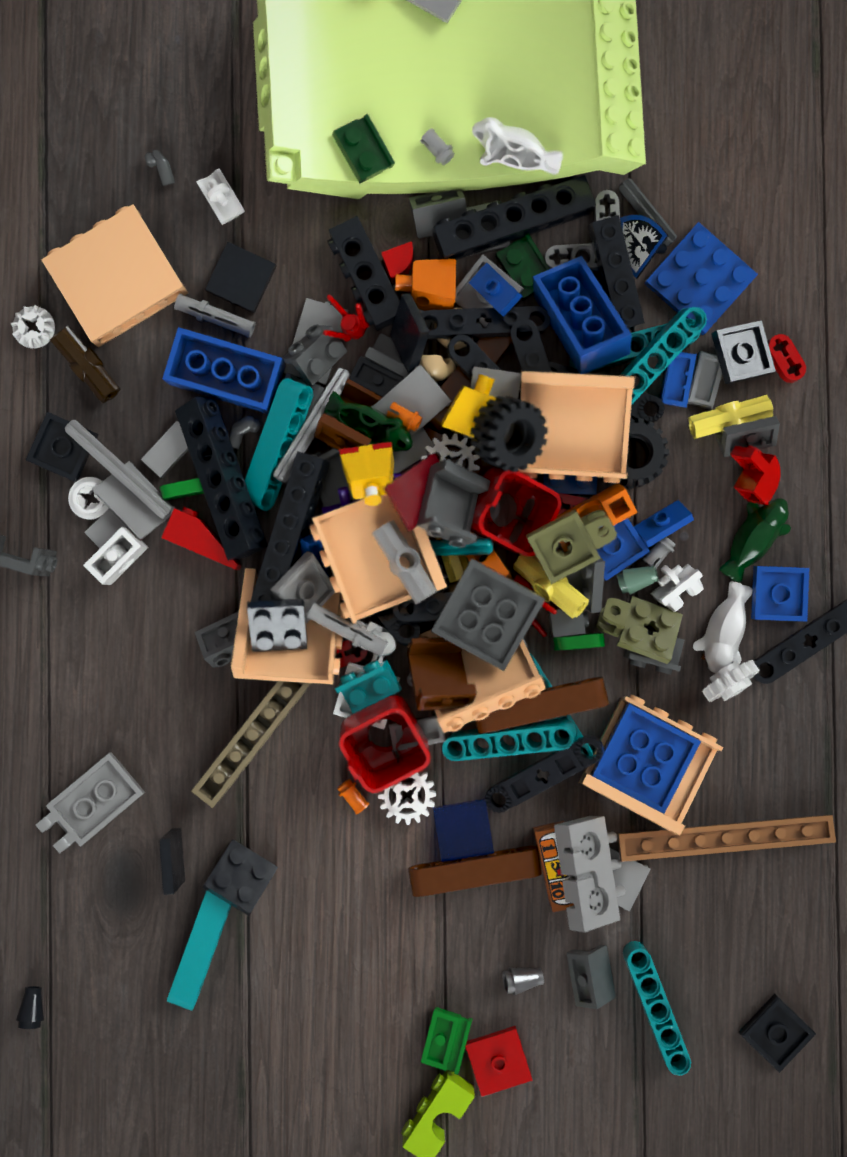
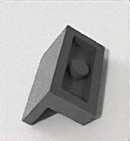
M462 189L428 193L409 198L418 238L432 236L434 226L440 220L445 218L454 220L462 217L461 215L467 211Z
M380 334L373 348L369 347L365 358L403 378L407 377L411 372H407L392 338Z
M600 945L591 951L571 950L566 953L576 1006L599 1009L616 997L606 945Z

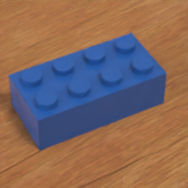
M582 256L533 276L534 298L540 307L547 310L550 316V325L580 374H585L630 354L632 334Z
M178 327L162 379L171 386L208 397H215L218 400L269 414L286 364L281 357Z

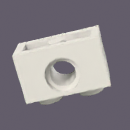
M121 527L83 566L102 585H112L149 547L142 540L137 539L128 528Z

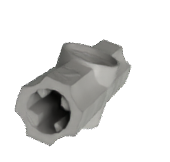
M394 520L384 524L372 533L389 560L391 572L400 578L415 604L437 592L420 564L418 552L409 546ZM400 556L409 560V568H405L400 564Z

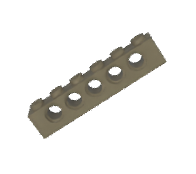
M277 681L191 792L213 808L312 683Z

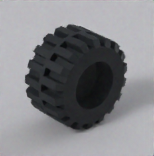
M498 396L496 401L493 399L487 401V407L482 406L478 410L480 415L474 417L475 427L471 428V434L474 435L471 443L472 446L476 447L475 453L481 456L483 461L506 471L517 472L518 469H527L528 463L533 465L536 462L535 457L537 455L541 456L543 452L541 448L547 442L545 434H548V427L544 426L547 421L541 415L542 411L531 403L510 396ZM514 423L513 434L505 444V434L510 425Z
M630 418L629 439L636 440L643 445L646 451V461L638 469L626 466L627 478H620L622 486H627V488L644 486L655 480L667 465L668 460H666V456L669 455V449L665 447L668 443L667 438L663 439L660 434L663 431L660 428L657 430L653 428L655 424L651 421L645 423L642 418L637 420Z

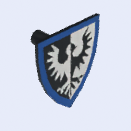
M628 215L620 217L633 276L638 279L656 253L664 254L666 252L667 246L663 243L669 235L651 218L643 215Z

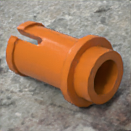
M393 402L390 408L397 411L399 415L388 410L386 416L390 419L399 418L403 422V426L407 427L406 430L416 432L423 417L419 416L418 411L414 413Z
M347 779L337 788L339 791L338 795L344 797L357 815L368 807L369 802L366 801L355 785L357 783Z

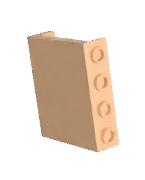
M134 204L120 208L113 217L95 223L93 229L84 234L75 235L68 244L61 248L57 247L50 250L47 256L41 259L88 338L98 348L175 302L180 293L184 296L188 294Z
M522 371L520 400L531 403L542 411L541 415L547 421L544 426L548 427V434H545L547 442L541 448L543 451L541 456L537 455L535 457L536 462L533 465L528 463L527 469H518V471L530 478H537L538 473L549 474L548 479L565 480V475H576L577 481H592L594 476L604 477L603 482L620 483V478H627L626 466L632 389L634 388L635 377Z
M382 495L381 502L375 506L367 505L364 499L312 518L314 524L309 526L315 541H321L324 550L319 553L325 567L330 566L334 576L329 578L334 592H340L344 602L339 605L344 618H350L352 623L412 599L400 578L391 572L389 560L372 535L375 530L392 520L398 526L409 546L418 552L420 564L436 590L447 587L426 530L416 526L414 530L408 531L387 495ZM400 556V564L405 568H409V560Z
M245 568L231 665L234 678L333 684L334 675H339L340 658H336L337 649H342L343 637L311 619L306 624L307 649L252 652L247 602L251 601L258 576L256 569ZM340 592L334 593L322 607L344 618L339 605L341 600H343Z
M431 630L420 634V637H440L439 635L431 632ZM523 639L504 671L462 649L461 654L467 683L475 684L477 695L474 702L463 708L434 709L443 732H453L461 729L466 723L473 720H482L489 713L499 709H508L515 702L524 698H533L542 690H545L542 677L538 673Z
M631 694L630 697H621L600 738L603 747H605L627 703L700 740L701 743L665 814L591 776L590 774L595 764L585 768L578 783L666 830L681 835L685 827L682 822L716 752L722 751L723 747L716 744L717 739L704 732L701 735L693 732L692 725L682 720H678L677 723L668 718L669 714L657 707H654L652 710L644 706L645 701ZM595 748V750H594V752H593V756L597 753V752H596V751H597L596 748Z

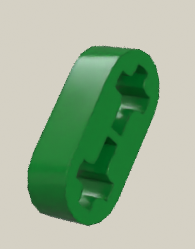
M199 478L160 486L161 497L164 501L204 494Z
M604 633L553 637L555 651L605 647Z

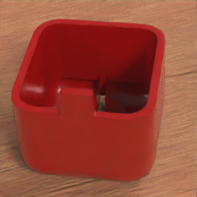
M499 467L487 470L483 477L490 480L489 491L478 494L470 531L483 538L492 539L494 544L510 552L527 557L536 555L526 534L556 519L562 505L559 494L519 471L511 472ZM501 494H511L517 506L516 515L527 521L524 523L513 519L506 526H496L490 516V507H496ZM534 499L535 505L528 519L522 517V510L527 500ZM519 521L525 524L517 542L512 543L509 537Z
M393 694L350 715L341 724L340 749L348 761V769L354 779H358L366 791L371 793L381 792L422 771L430 762L427 737L407 702L399 695ZM389 719L398 723L399 726L402 725V737L396 743V750L400 756L399 759L392 746L380 747L372 741L369 742L368 731L375 721ZM418 742L417 746L404 750L398 749L402 744Z

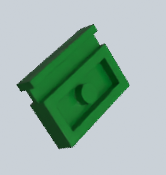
M435 1007L421 1063L445 1071L449 1070L458 1075L473 1019H468L460 1014Z

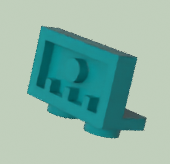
M378 660L372 661L363 667L364 671L356 675L352 671L339 678L340 683L335 687L337 693L342 692L352 713L401 691L402 688L387 660L381 663Z

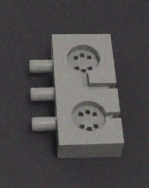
M587 816L554 825L561 875H569L570 877L562 880L565 902L574 903L573 906L566 908L569 929L587 932L619 921L620 915L617 898L624 896L626 890L622 885L615 887L613 871L620 869L622 865L618 858L611 860L609 843L617 841V834L613 831L607 833L605 816Z

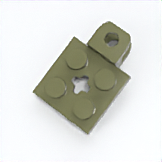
M575 509L526 534L551 584L601 559L596 549L612 542L617 536L611 520L603 510L593 511L580 518ZM561 541L570 542L567 546L568 551L565 553L562 550L556 551V547L559 546L558 543Z
M633 596L629 603L620 599L609 598L606 601L605 607L601 609L596 627L606 634L617 638L619 636L617 646L668 664L672 659L683 614L673 612L670 609ZM650 625L654 627L656 632L649 635L647 633L648 629L644 628V626Z

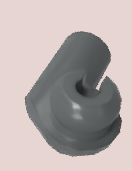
M152 150L153 152L146 153L145 160L147 166H157L162 186L175 183L170 163L159 150Z
M245 416L235 422L229 434L232 447L239 449L243 435L249 431L252 433L258 432L260 421L254 419L253 416Z

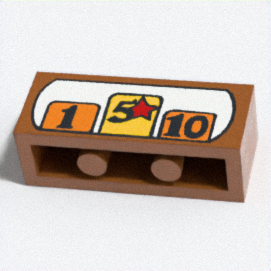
M564 820L533 827L552 912L566 910L567 907L574 905V903L565 902L562 880L570 877L569 875H561L554 825L564 823Z

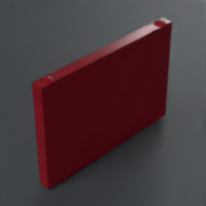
M435 453L429 454L421 462L391 483L386 484L383 488L408 531L414 530L417 526L430 467L439 462Z

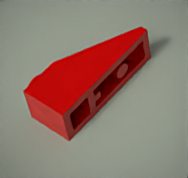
M183 507L182 511L174 508L161 538L235 570L241 569L242 565L237 559L227 560L221 540L204 520L197 518L198 512L187 507Z

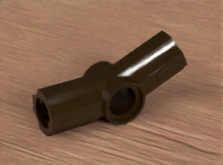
M67 325L50 339L53 345L69 362L68 365L81 381L86 382L94 395L102 403L112 400L118 395L121 389L104 369V363L90 347L87 348L72 328Z

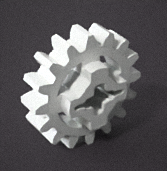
M443 434L441 442L436 438L432 440L433 448L430 446L425 447L429 454L437 453L439 462L446 460L445 457L452 459L460 456L456 464L462 466L463 460L467 458L468 470L476 471L480 469L478 465L474 464V461L480 457L472 455L471 452L475 449V446L467 447L468 439L466 437L460 442L458 441L457 434H454L451 440L448 439L446 434ZM453 445L460 448L461 450L459 452L449 451L448 448L445 446Z
M753 660L744 662L741 665L735 661L711 676L709 679L712 683L704 688L702 692L709 702L720 697L726 701L751 686L750 678L754 677L760 670Z
M427 772L421 775L416 773L409 777L413 778L411 782L401 781L385 789V792L378 793V798L385 800L380 805V808L389 809L386 815L387 818L394 814L397 824L403 818L406 824L410 825L411 818H415L419 823L420 814L429 816L427 806H435V802L430 800V798L436 796V791L429 790L434 785L433 780L426 782ZM422 786L425 790L424 802L418 797V792ZM390 788L396 793V799L393 803H391L389 798ZM413 789L412 799L407 797L401 801L402 790L408 792ZM403 808H412L414 811L403 812L401 810Z

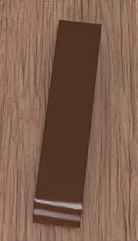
M511 337L480 338L476 343L496 365L513 346ZM457 367L441 386V389L453 401L461 386L464 385L470 388L471 381ZM452 402L429 421L440 432L445 429V427H442L441 422Z
M594 677L545 688V690H542L533 698H524L515 702L508 709H499L489 713L482 720H475L478 733L493 732L609 705L603 677Z
M533 845L422 863L408 868L412 895L415 897L529 879L542 874L538 847Z

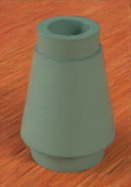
M655 566L623 569V572L617 574L618 583L623 594L629 593L631 595L659 581Z

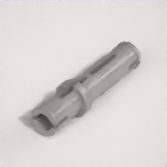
M181 293L176 298L174 309L195 316L198 321L203 322L206 320L249 338L254 332L256 324L254 321L213 307L205 300L200 302Z
M317 603L313 604L307 615V619H311L330 631L352 641L353 646L357 647L359 645L378 655V657L381 656L388 643L387 640L385 641L366 631L367 627L363 625L359 627Z

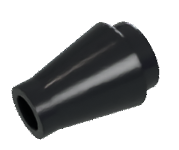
M25 987V993L16 1021H19L18 1028L36 1029L41 1027V1021H44L42 987Z

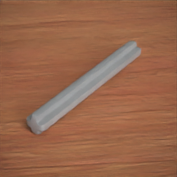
M338 368L273 472V476L277 480L284 483L288 481L297 451L305 453L313 440L318 421L324 413L330 395L335 391L340 396L345 383L350 377L346 369Z
M71 420L65 426L67 434L157 516L164 519L171 513L172 508L79 422Z

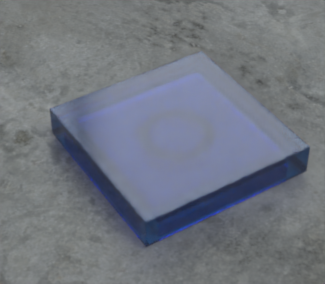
M485 799L433 807L441 862L494 853Z

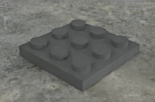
M471 558L431 632L504 671L543 605L545 598Z

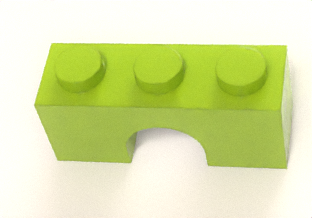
M447 1070L443 1075L438 1074L431 1086L433 1090L428 1097L424 1096L416 1109L418 1113L413 1120L409 1119L402 1129L403 1148L417 1157H436L445 1143L444 1129L434 1123V1118L441 1113H450L461 1119L475 1097L474 1085L452 1071Z

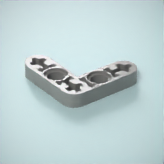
M611 190L601 191L595 199L594 222L616 215L620 217L619 199L616 193ZM604 198L607 199L608 203H612L607 217H604L605 206L600 205ZM592 243L555 245L547 250L544 257L546 264L551 269L558 266L555 265L554 260H550L554 253H558L559 258H567L568 252H571L570 260H573L576 253L585 251L590 257V261L587 263L590 270L598 271L597 263H594L595 255ZM569 259L560 260L559 265L568 262Z

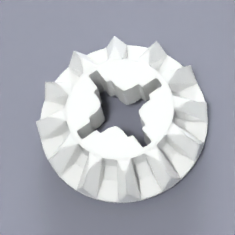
M36 305L31 307L24 306L23 310L15 313V319L11 323L13 327L12 335L20 344L28 348H40L46 345L53 337L55 331V323L51 314ZM26 320L34 323L37 320L35 325L41 332L38 333L37 331L33 330L27 332L29 330V327L27 326V323H25Z
M85 477L73 484L69 491L68 501L72 511L77 516L94 520L101 517L109 509L97 495L94 494V497L100 502L90 503L89 506L87 505L88 500L81 495L82 493L91 495L93 488L100 484L102 480L95 477Z

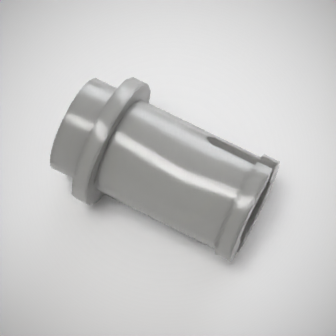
M433 128L429 129L422 136L420 142L436 157L435 161L437 163L446 165L454 157L453 147L447 145L435 133Z
M665 537L657 542L642 560L650 567L655 566L657 570V567L670 552H674L673 548L676 544Z

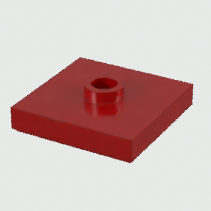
M516 1026L467 1041L466 1050L481 1097L533 1081Z

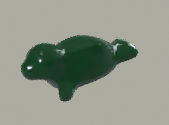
M335 391L330 395L324 413L337 418L339 422L372 439L370 445L391 442L393 452L408 451L412 448L411 434L406 430L407 427L403 426V422L399 418L389 419L382 412L369 406L344 403Z
M777 498L770 501L768 505L761 507L757 503L749 502L747 504L748 517L734 537L730 559L719 568L723 574L730 576L733 581L740 583L745 568L762 559L778 536L790 532V525L784 524L789 516L788 503L785 499Z

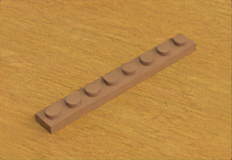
M833 815L685 827L681 835L674 834L666 829L617 834L621 862L836 843Z

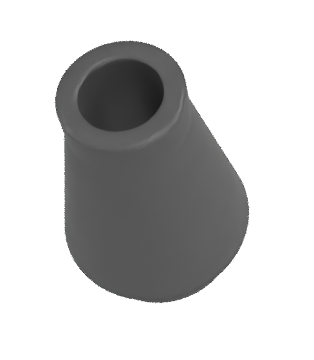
M509 967L508 971H503L502 973L503 984L507 994L513 993V995H517L544 984L541 968Z

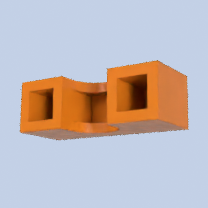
M616 483L561 513L556 519L574 509L580 518L593 511L603 510L614 526L638 512L626 489L620 483ZM559 542L564 552L568 551L567 546L570 542Z

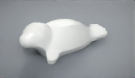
M487 117L473 125V135L485 148V152L480 159L482 165L486 166L498 162L520 170L542 169L554 175L558 174L561 168L563 153L560 151L546 152L539 140L529 131L518 127L504 126L498 119L493 117Z
M733 581L729 583L728 598L712 614L704 637L693 644L695 651H705L708 669L713 673H717L720 669L735 661L739 664L741 663L738 648L746 627L745 602L752 595V588L747 585Z

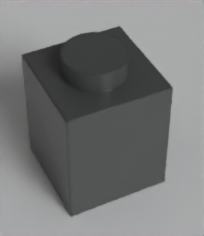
M556 609L557 614L555 615L547 610L550 637L586 634L585 628L589 627L587 611L572 619L561 609Z

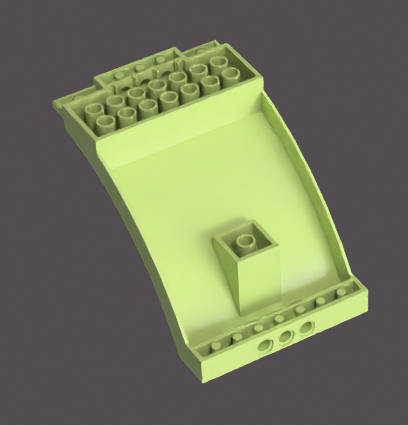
M257 0L258 17L253 22L259 131H264L267 181L287 184V189L361 199L366 194H414L506 187L564 178L597 170L625 175L646 164L636 0H462L448 23L443 22L407 0ZM368 114L395 164L392 168H388L359 184L332 133L334 130L356 119L359 120ZM487 117H493L498 119L504 126L518 127L529 131L539 140L546 152L560 151L563 153L561 168L558 174L554 175L542 169L520 170L498 162L486 166L482 165L480 159L485 152V148L473 135V125ZM431 128L435 130V133L447 145L453 147L452 151L455 155L446 165L437 163L435 161L436 157L420 142L422 136Z

